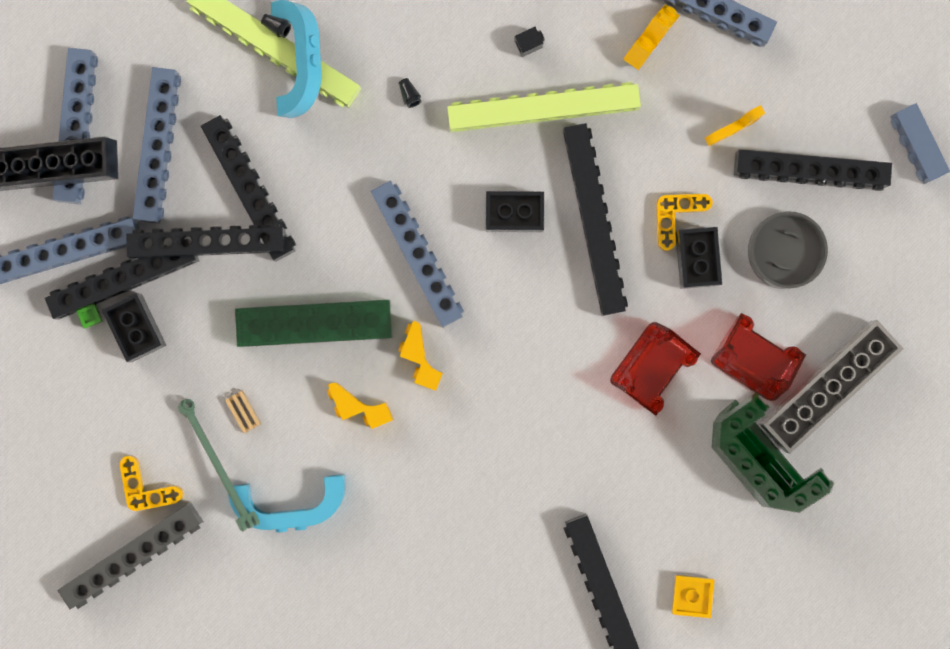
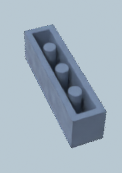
M917 103L890 116L891 125L898 131L899 141L906 148L908 159L911 164H914L917 170V178L923 184L950 172Z

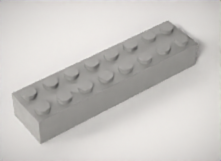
M878 320L870 321L761 421L759 425L785 453H792L904 348Z

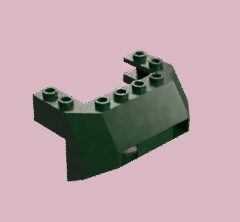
M757 392L740 404L737 400H734L718 414L713 422L711 448L762 507L800 513L831 492L834 482L829 480L823 473L824 470L822 468L803 479L755 423L765 416L764 412L769 409V406L765 405L758 397L759 394Z

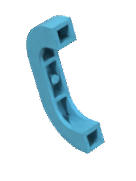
M278 0L271 2V15L285 19L293 26L297 77L294 87L288 94L276 97L277 116L295 118L303 115L311 108L320 90L322 74L319 28L316 18L309 8L299 3Z
M345 474L325 476V496L320 505L310 509L264 512L257 508L251 498L250 484L233 485L247 513L254 511L260 523L256 526L253 525V528L260 530L276 529L278 533L288 531L287 528L294 527L295 531L306 530L307 526L322 523L330 518L340 507L344 499L346 479ZM228 494L229 502L234 513L237 515L238 518L241 517Z

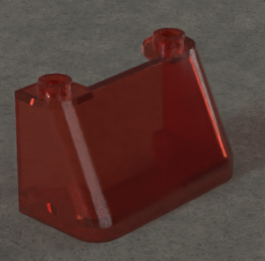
M741 313L714 352L711 363L753 392H757L764 399L775 401L790 389L806 354L795 346L787 347L784 350L753 331L752 329L755 324L752 318Z
M652 322L646 327L610 378V383L647 411L657 416L664 407V399L660 395L681 366L690 367L695 365L701 353L672 329L658 322Z

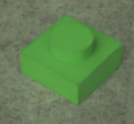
M96 304L76 311L83 329L103 322Z

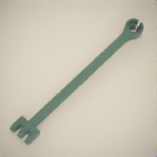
M191 399L182 400L178 405V411L188 418L241 516L236 520L239 529L243 532L247 528H252L253 525H258L260 522L254 511L247 513L195 416L194 402Z

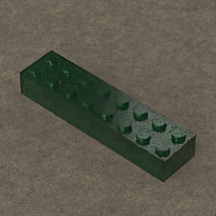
M391 300L235 308L237 347L393 339Z

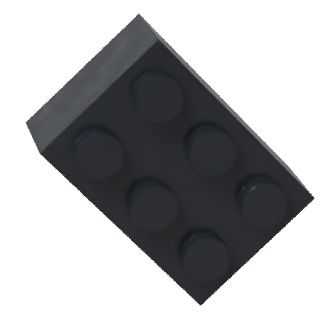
M486 191V232L544 231V192Z
M718 227L676 231L680 289L722 285Z
M135 293L102 309L103 315L126 362H134L167 346L142 294Z

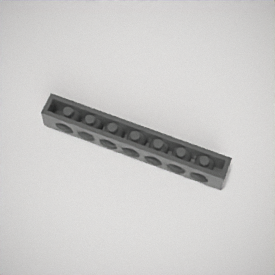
M189 503L57 591L69 610L75 606L79 609L88 603L86 601L87 598L91 596L96 598L104 592L102 589L107 585L111 588L119 583L120 580L118 578L122 575L128 577L136 571L134 567L141 564L143 567L152 561L151 556L155 553L158 556L168 550L167 546L173 542L176 545L185 539L183 535L187 532L193 534L201 528L199 524L204 521L193 504ZM178 520L184 523V530L177 528L176 523ZM162 531L168 534L167 541L162 540L160 536ZM145 542H149L152 545L151 551L145 549ZM129 553H133L136 556L135 562L129 560ZM113 563L119 566V573L113 571ZM97 574L103 577V583H99L96 580ZM81 585H84L87 588L86 594L81 592Z

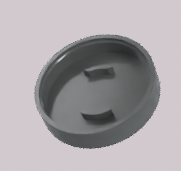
M791 211L774 214L759 223L754 229L748 244V258L754 273L766 284L779 289L798 288L813 281L823 270L828 255L827 240L821 227L810 217Z

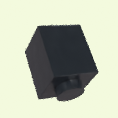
M532 27L514 36V42L522 57L543 48V41H545L541 30L537 31L536 27Z

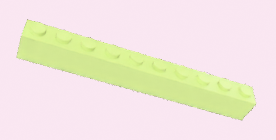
M227 0L186 1L190 5L192 12L198 16L203 14L206 16L205 20L212 25H220L223 27L221 30L229 36L232 34L239 37L237 40L243 45L248 46L250 44L254 47V51L262 57L264 54L270 57V62L278 67L281 64L287 68L285 71L293 77L297 75L295 44L287 38L277 37L262 25L259 20ZM321 61L322 77L319 93L326 98L328 95L334 98L333 102L342 108L344 105L350 108L361 91L360 85Z
M625 82L617 87H614V84H607L599 89L590 86L583 88L584 90L576 91V89H567L565 93L549 91L546 92V95L538 96V93H531L523 98H519V95H513L505 100H500V98H490L488 102L472 100L470 104L454 102L451 103V106H447L450 132L637 111L641 107L638 84L633 85V82Z

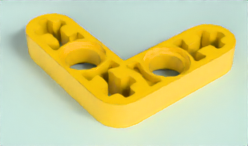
M759 105L745 113L737 121L719 129L704 139L710 147L757 122L766 113L762 105Z
M707 194L661 196L656 203L658 247L663 251H669L674 248L676 244L675 213L705 212L712 207V198ZM673 198H676V209H673L674 205L668 206L667 209L660 205L664 199H666L667 203H673ZM683 198L687 199L690 203L687 209H683L679 205V201ZM702 198L708 202L705 208H702L700 204L695 205V209H693L694 202H700ZM663 218L670 219V228L666 229L661 226ZM661 231H672V234H668V240L672 242L668 247L662 244V241L665 240V234L661 235Z
M132 455L121 459L120 471L126 503L130 510L140 511L175 504L183 499L184 492L179 486L144 491L138 459ZM128 459L130 462L134 463V465L131 466V472L136 471V474H132L129 476H127L126 473H130L129 467L125 466V463L128 462ZM130 478H135L138 481L135 489L130 488L128 485ZM172 489L179 493L176 500H174V497L165 498V495L172 493ZM153 493H157L160 496V502L157 504L152 503L150 500ZM144 494H146V502L138 504V507L136 504H132L135 497L137 500L145 498Z

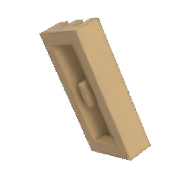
M240 391L225 400L243 434L261 424L244 391ZM241 396L255 422L254 424L251 423L238 397ZM233 400L235 401V403H236L238 409L240 410V412H241V414H242L244 420L246 421V423H247V425H248L247 428L245 427V425H244L242 419L240 418V416H239L237 410L235 409V407H234V405H233V403H232Z

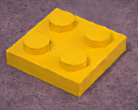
M675 575L672 614L711 618L715 580L713 578Z

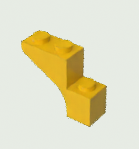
M665 4L653 17L623 60L639 70L680 17L677 11Z
M413 320L412 324L408 323L405 330L407 338L405 342L401 341L398 352L401 353L400 357L421 364L420 368L416 367L412 377L415 378L414 383L436 391L443 373L431 367L427 362L421 325Z
M328 384L329 389H327L330 400L334 399L336 407H334L338 418L341 417L342 420L364 412L363 420L366 426H370L371 429L394 420L387 402L374 406L366 405L340 384Z

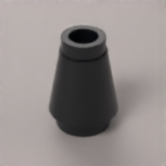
M264 14L261 19V24L279 38H285L290 32L291 24L285 19Z
M405 78L399 81L398 84L404 105H407L408 108L419 105L421 103V95L409 79Z

